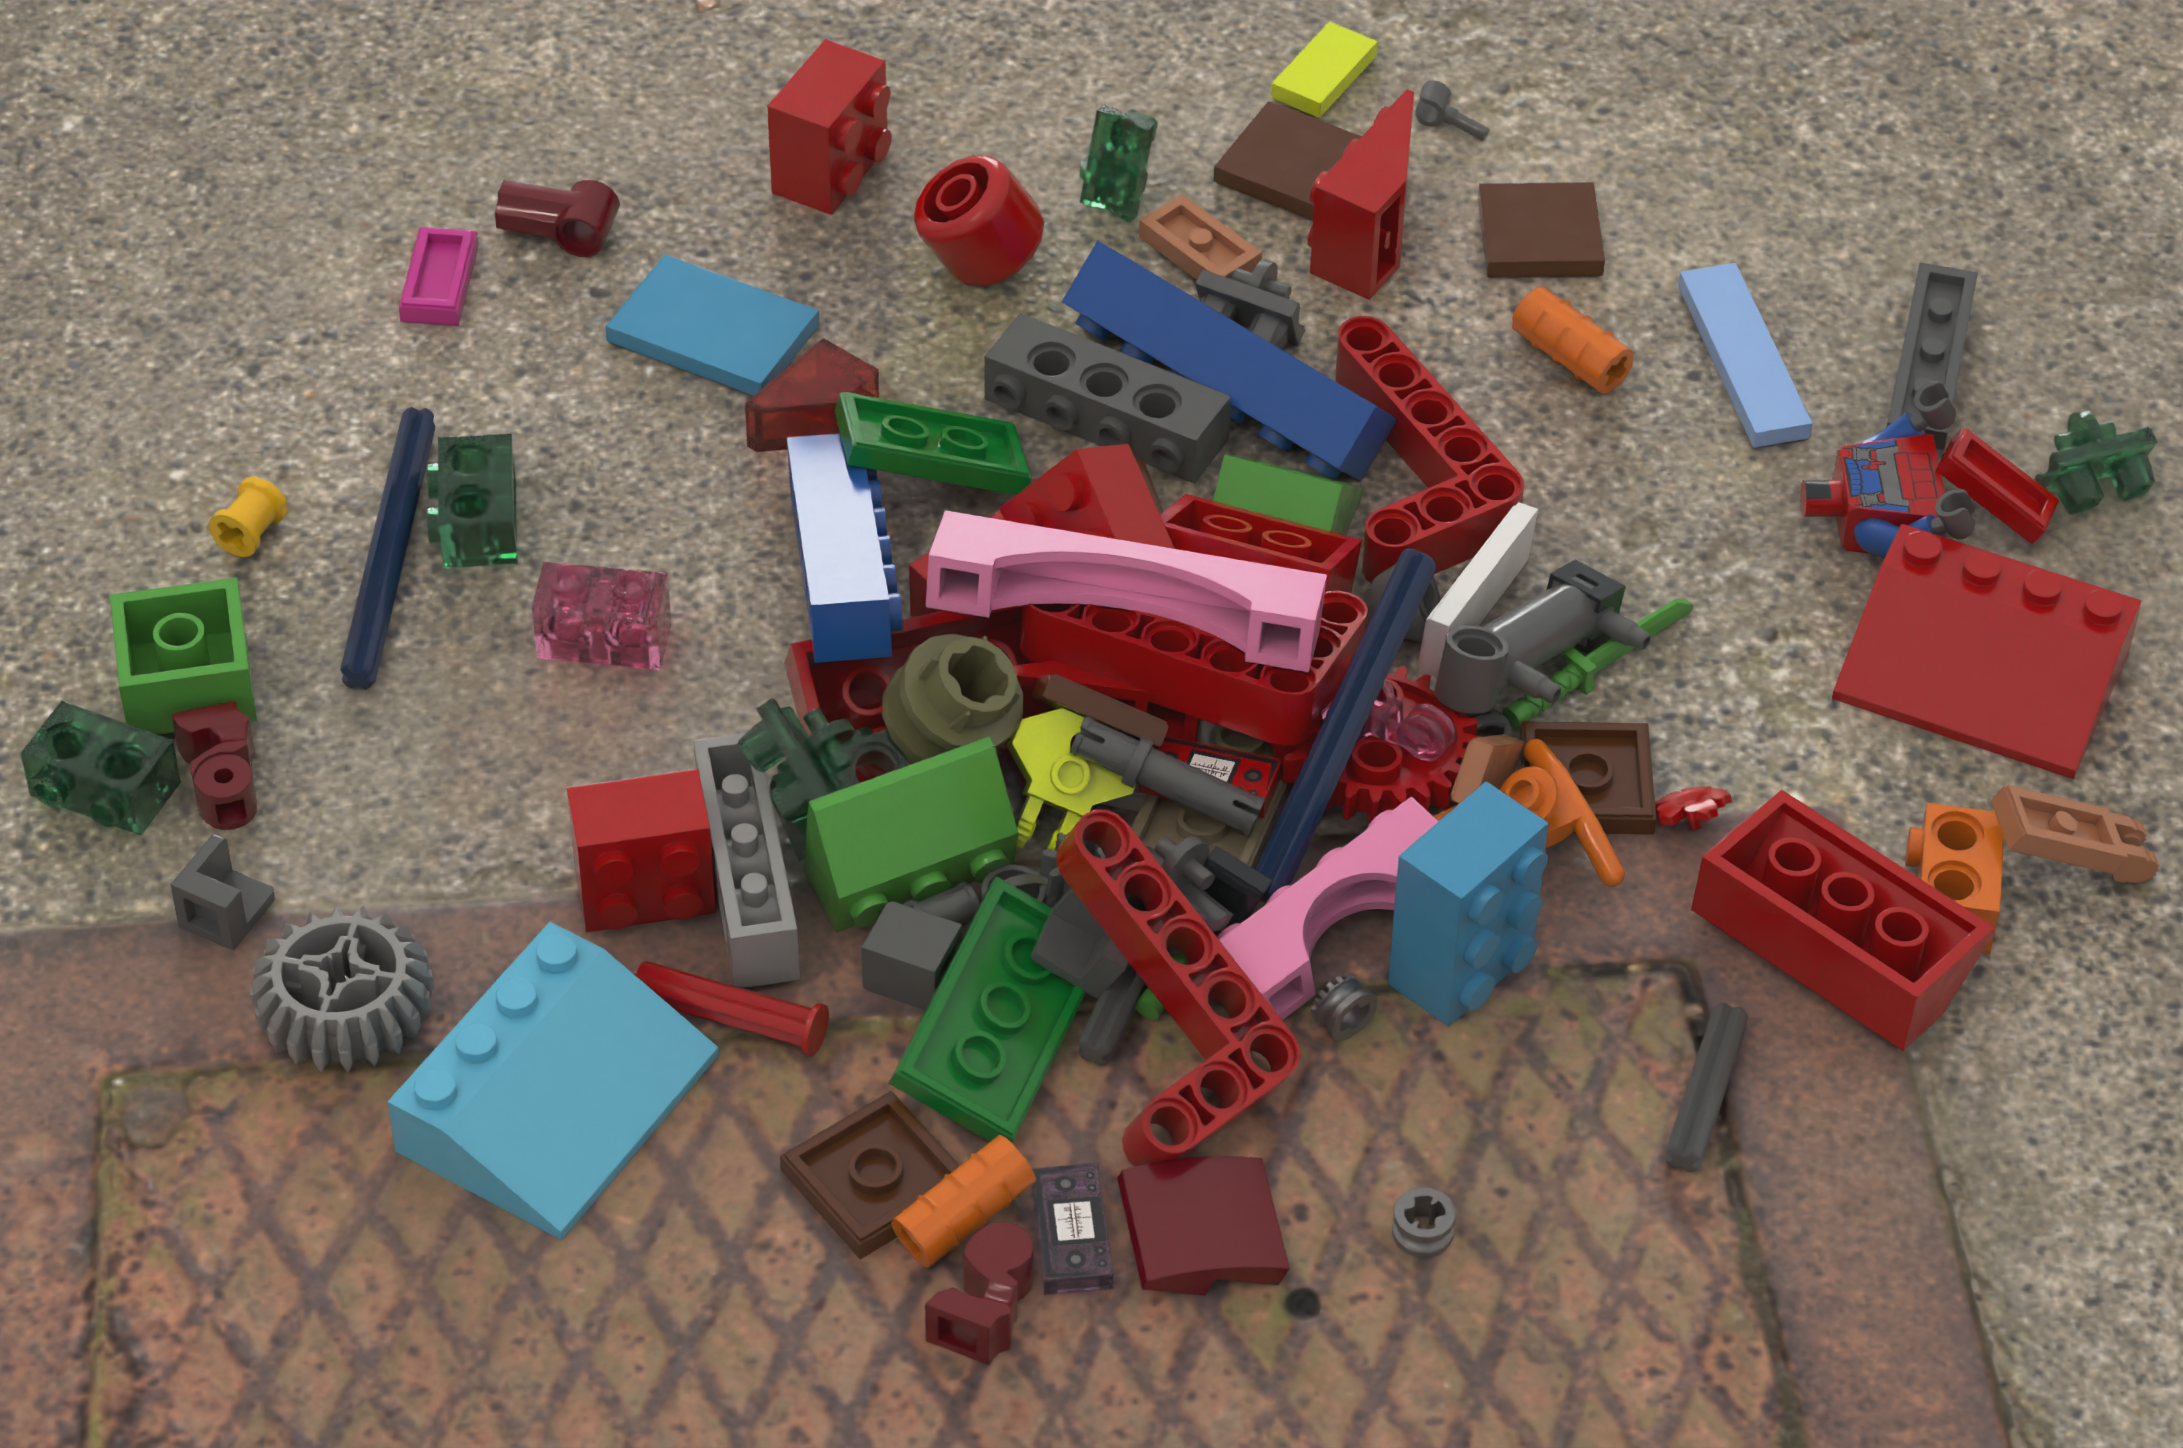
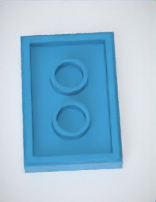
M664 255L605 326L606 340L612 344L762 399L818 328L819 310Z

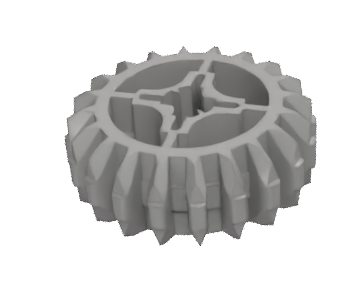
M336 905L331 917L319 919L309 911L305 926L298 927L285 923L284 933L282 934L283 939H267L266 949L264 950L265 956L255 959L254 979L251 980L250 996L252 1006L255 1008L257 1025L261 1028L263 1035H268L269 1042L274 1046L275 1052L288 1050L289 1056L292 1057L295 1065L301 1064L313 1057V1062L320 1072L331 1062H340L349 1073L355 1060L365 1058L376 1067L380 1051L386 1050L399 1055L401 1045H403L402 1038H418L419 1028L421 1027L420 1020L429 1018V1011L431 1009L430 997H432L431 990L434 989L432 970L429 969L427 953L423 949L421 942H415L414 935L410 932L408 925L395 927V923L391 920L388 913L371 920L370 915L362 906L353 916H344Z

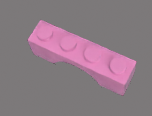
M1412 796L1394 810H1386L1372 820L1367 830L1343 848H1334L1326 853L1316 868L1293 885L1279 888L1271 895L1265 906L1242 923L1228 926L1217 937L1282 1020L1316 995L1310 958L1317 941L1331 925L1348 915L1364 910L1385 909L1394 911L1399 855L1438 823Z

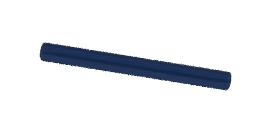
M410 407L401 416L340 667L343 674L342 682L349 688L359 686L367 689L376 681L436 427L433 422L434 414L427 408L418 410Z
M1407 548L1401 553L1256 865L1255 870L1272 880L1260 900L1266 903L1279 888L1291 885L1436 571V564L1432 557L1423 552Z

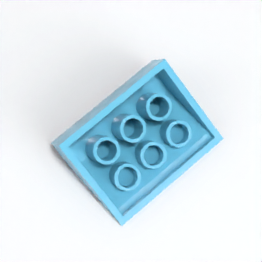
M549 922L389 1099L387 1103L395 1152L550 1235L563 1240L717 1059L719 1047L605 949Z

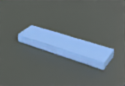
M1730 263L1681 271L1678 288L1753 448L1809 439L1813 423L1737 264Z

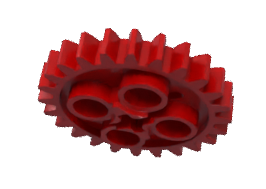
M1406 666L1399 667L1393 675H1387L1325 810L1335 804L1343 806L1342 816L1344 820H1349L1353 817L1357 810L1365 811L1367 819L1371 823L1380 813L1386 810H1394L1411 796L1428 812L1430 803L1444 810L1449 808L1450 795L1469 740L1479 738V736H1476L1478 721L1475 718L1466 717L1467 713L1450 709L1438 701L1434 691L1430 689L1431 675L1425 674L1415 681L1407 679L1408 672ZM1325 717L1313 734L1303 743L1287 746L1270 743V747L1274 748L1273 758L1282 759L1281 780L1283 783H1294Z

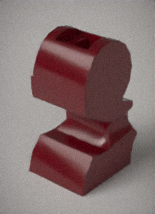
M235 701L171 714L178 752L184 761L190 764L199 815L211 827L221 830H234L245 826L257 813V798L252 773V759L255 755L249 717L240 712Z
M1007 1222L992 1223L981 1228L971 1237L964 1251V1291L966 1293L953 1287L936 1293L925 1303L926 1342L990 1365L999 1353L1011 1348L1012 1329L1014 1322L1017 1321V1301L1027 1295L1033 1283L1032 1238L1025 1229Z

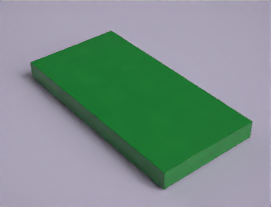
M997 876L988 887L888 1084L990 1142L998 1135H1001L1012 1143L1086 992L1084 989L1071 984L1037 964L1031 958L1032 951L1052 908Z

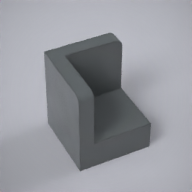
M217 834L211 835L170 884L178 926L233 951L275 901L272 886L232 870L227 839Z
M1071 888L1050 910L1031 954L1034 962L1071 984L1084 989L1086 993L1097 999L1126 970L1129 963Z
M888 902L861 947L863 987L867 991L926 1010L962 940V924L897 902Z

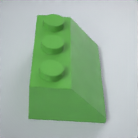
M988 736L809 801L804 872L836 933L855 925L858 927L874 925L878 919L879 911L884 909L888 902L893 901L903 904L911 899L919 902L952 889L962 882H966V884L974 881L982 883L989 872L1001 866L1014 864L1018 830L996 749L990 737Z

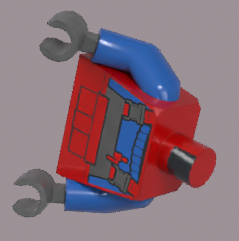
M1938 381L1924 384L1918 389L1914 397V404L1918 412L1913 415L1906 412L1881 432L1857 444L1841 447L1837 451L1832 480H1803L1800 492L1802 516L1836 517L1840 543L1844 549L1852 552L1870 553L1881 558H1885L1901 524L1942 537H1946L1947 533L1955 539H1965L1970 536L1975 527V521L1971 515L1975 512L1976 507L1968 493L1963 489H1953L1945 493L1942 475L1935 471L1939 460L1934 435L1925 434L1924 429L1928 426L1935 430H1943L1950 427L1955 421L1956 409L1948 399L1949 394L1944 386Z

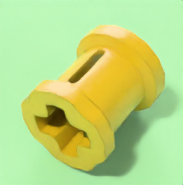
M256 476L246 477L237 487L238 497L227 509L218 510L211 517L208 524L211 536L220 547L234 556L243 558L252 556L260 547V536L270 524H278L288 513L287 500L280 489L273 483Z

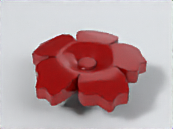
M1711 786L1690 787L1681 789V792L1675 791L1663 796L1655 802V809L1661 826L1666 824L1673 826L1687 817L1689 830H1698L1702 828L1701 820L1708 822L1711 818L1718 817L1717 808H1723L1726 804L1732 803L1731 794L1724 789L1712 788Z

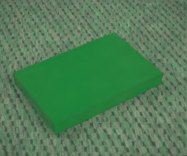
M849 392L839 394L835 415L848 465L1017 495L1030 484L1031 475L1015 424L1012 422Z

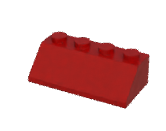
M1782 789L1702 856L1691 907L1693 912L1902 1051L1944 1014L1993 937L1995 927Z

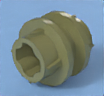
M957 634L930 637L910 653L904 666L893 674L883 693L882 717L895 748L911 764L988 736L993 742L997 753L999 747L1015 733L1023 716V692L1013 665L1000 648L987 641L986 636L981 639Z

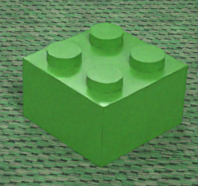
M237 577L110 595L118 684L129 739L173 733L174 726L171 714L232 701L236 702V706L241 713L249 717L250 722L257 721L246 626Z

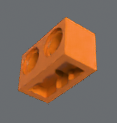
M1927 803L1922 829L1913 827L1909 829L1905 866L1917 867L1916 876L1995 927L1993 937L1982 952L1990 954L2000 913L2004 838L1995 811Z

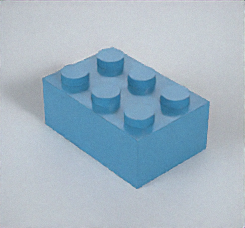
M1485 781L1399 855L1388 985L1448 1027L1468 1009L1471 1011L1479 1009L1490 997L1494 986L1511 971L1513 973L1522 971L1529 964L1537 950L1538 942L1535 939L1537 916L1543 904V899L1540 897L1542 874L1548 862V855L1545 853L1549 824L1547 821Z

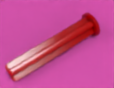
M649 961L642 962L635 974L636 977L677 1011L801 1046L802 1053L812 1057L819 1051L827 1032L829 1009L827 1005L817 1003L813 1008Z

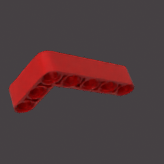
M1357 316L1348 319L1338 329L1335 380L1337 383L1398 418L1386 441L1428 488L1380 508L1369 515L1365 522L1362 573L1365 579L1372 584L1373 579L1377 575L1397 564L1401 553L1407 548L1418 550L1432 557L1436 564L1434 574L1474 558L1514 505L1516 506L1518 502L1522 503L1524 491L1522 476L1387 324L1371 316Z
M1343 591L1325 592L1321 627L1309 672L1245 662V652L1211 633L1173 619L1136 610L1080 603H1029L1028 605H1023L1020 650L1027 659L1033 662L1056 660L1147 691L1149 702L1269 743L1282 746L1297 745L1305 742L1313 734L1327 714L1365 633L1368 608L1360 597L1352 593Z
M1093 810L1086 813L1076 823L1059 845L1056 854L1057 868L1067 884L1206 1060L1152 1099L1124 1131L1122 1138L1123 1151L1128 1161L1134 1167L1165 1160L1186 1158L1270 1096L1291 1075L1299 1063V1044L1293 1033L1128 823L1118 814L1109 810ZM1083 841H1090L1098 845L1102 849L1105 858L1093 856L1087 851ZM1125 893L1133 894L1142 900L1146 907V912L1134 909L1128 903ZM1166 946L1178 948L1185 955L1188 965L1180 964L1171 958ZM1208 999H1215L1222 1003L1229 1013V1018L1217 1015L1210 1007ZM1250 1051L1259 1053L1267 1059L1271 1072L1264 1071L1256 1066L1251 1058ZM1200 1087L1208 1088L1216 1093L1222 1103V1108H1216L1207 1103L1201 1094ZM1150 1124H1157L1165 1128L1172 1138L1173 1145H1166L1157 1140L1151 1131Z

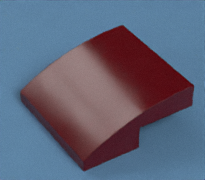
M1208 1156L1165 1160L1124 1169L1117 1177L1142 1290L1205 1296L1216 1279L1279 1285L1289 1271L1290 1267L1262 1158Z

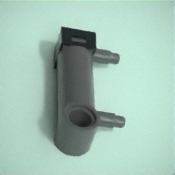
M1575 559L1550 573L1546 591L1483 627L1463 625L1452 628L1446 635L1434 694L1438 701L1446 707L1468 714H1481L1491 711L1496 706L1499 691L1509 684L1536 699L1541 698L1548 703H1554L1561 695V687L1549 680L1547 675L1536 670L1538 667L1574 646L1590 653L1609 640L1614 639L1625 646L1630 645L1638 650H1643L1649 645L1651 637L1648 632L1639 628L1637 623L1619 614L1626 586Z

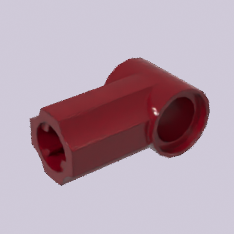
M504 180L498 191L495 210L496 228L554 238L561 249L569 254L578 257H591L602 249L619 211L620 202L618 196L610 187L595 180L576 182L571 190Z

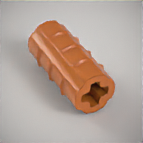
M1544 286L1537 287L1527 294L1518 304L1513 314L1512 329L1530 341L1533 348L1541 349L1552 357L1556 365H1563L1575 374V378L1578 381L1586 382L1601 394H1608L1618 387L1627 377L1633 366L1634 352L1614 338V334L1611 331H1605L1596 325L1589 315H1583L1571 306V302L1567 299H1560Z
M998 1135L977 1153H972L970 1158L952 1173L945 1174L944 1179L924 1195H919L913 1204L891 1222L892 1228L899 1241L911 1256L928 1269L948 1252L956 1250L963 1240L978 1228H983L984 1224L1003 1208H1009L1013 1200L1034 1184L1036 1176L1028 1161L1015 1145L1007 1138Z

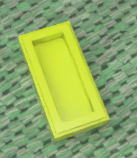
M1329 21L1272 82L1271 98L1321 118L1376 58L1378 41Z

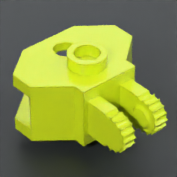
M1064 708L1022 719L1007 744L1011 755L1026 780L1022 794L1027 797L1016 822L1018 830L1016 846L1022 849L1025 843L1030 841L1037 825L1036 819L1043 803L1064 812L1059 826L1053 832L1047 847L1048 850H1055L1057 834H1068L1076 823L1086 813L1090 812L1092 805L1133 794L1135 786L1131 788L1121 783L1123 776L1080 756H1074L1069 753L1071 739L1074 735L1080 733V727L1085 717Z

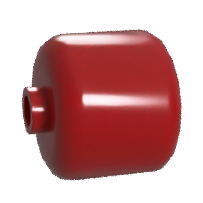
M971 155L956 160L940 170L925 185L916 201L914 223L920 238L954 277L970 286H990L1010 278L1033 258L1042 242L1045 222L1038 204L1008 167L992 156Z

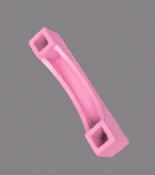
M945 510L929 553L926 607L989 618L992 610L1028 605L1029 603H1080L1136 610L1173 619L1211 633L1245 652V662L1309 672L1321 627L1327 575Z

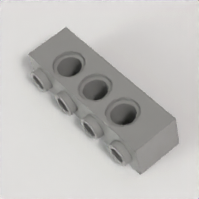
M758 732L693 740L695 769L699 770L710 825L714 884L733 986L747 988L800 980L797 925Z

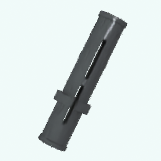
M1090 716L1085 717L1080 727L1081 731L1077 733L1072 744L1070 754L1078 755L1123 776L1121 783L1131 788L1138 783L1249 836L1266 798L1258 797L1152 748L1155 741L1142 736L1140 741H1137L1094 721Z

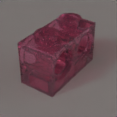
M543 561L532 604L537 658L661 670L672 624L668 573Z

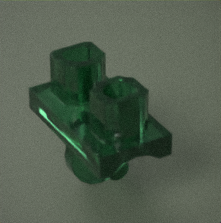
M1106 104L1097 109L1089 154L1082 159L1079 168V176L1083 180L1080 203L1107 209L1126 222H1131L1138 217L1141 196L1145 191L1148 177L1146 170L1151 144L1155 140L1158 121L1155 118L1133 109L1123 112Z
M2088 410L2073 412L2067 421V432L2055 435L2054 437L2057 451L2052 452L2049 456L2048 470L2038 473L2034 479L2049 492L2056 491L2057 496L2069 515L2090 510L2100 503L2104 494L2097 479L2110 476L2119 499L2125 501L2145 495L2156 482L2148 455L2158 442L2151 426L2116 435V427L2112 421L2099 424L2095 416Z
M771 698L756 708L762 720L738 740V744L755 770L762 773L786 758L795 774L769 791L781 816L789 822L796 823L808 818L809 801L842 790L825 763L824 758L827 757L836 773L850 767L852 761L843 747L854 738L856 732L848 719H840L828 723L820 708H816L803 717L812 733L809 736L793 708L790 706L780 708L777 701Z

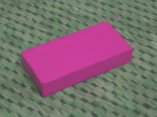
M419 227L399 303L400 322L459 326L479 246L477 231Z

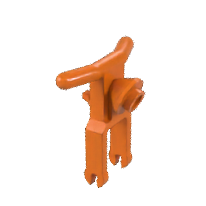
M1539 739L1529 740L1523 748V755L1531 767H1525L1512 773L1503 783L1500 791L1549 823L1546 849L1576 832L1601 882L1609 887L1618 886L1624 879V869L1597 817L1565 766L1547 744ZM1457 805L1435 814L1433 817L1439 822Z

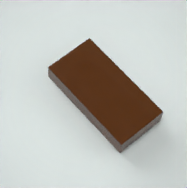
M1055 673L1038 677L1030 698L1055 709L1064 708L1083 717L1090 716L1094 721L1137 741H1140L1141 737L1144 736L1155 741L1153 747L1162 746L1169 728L1166 725L1167 721Z

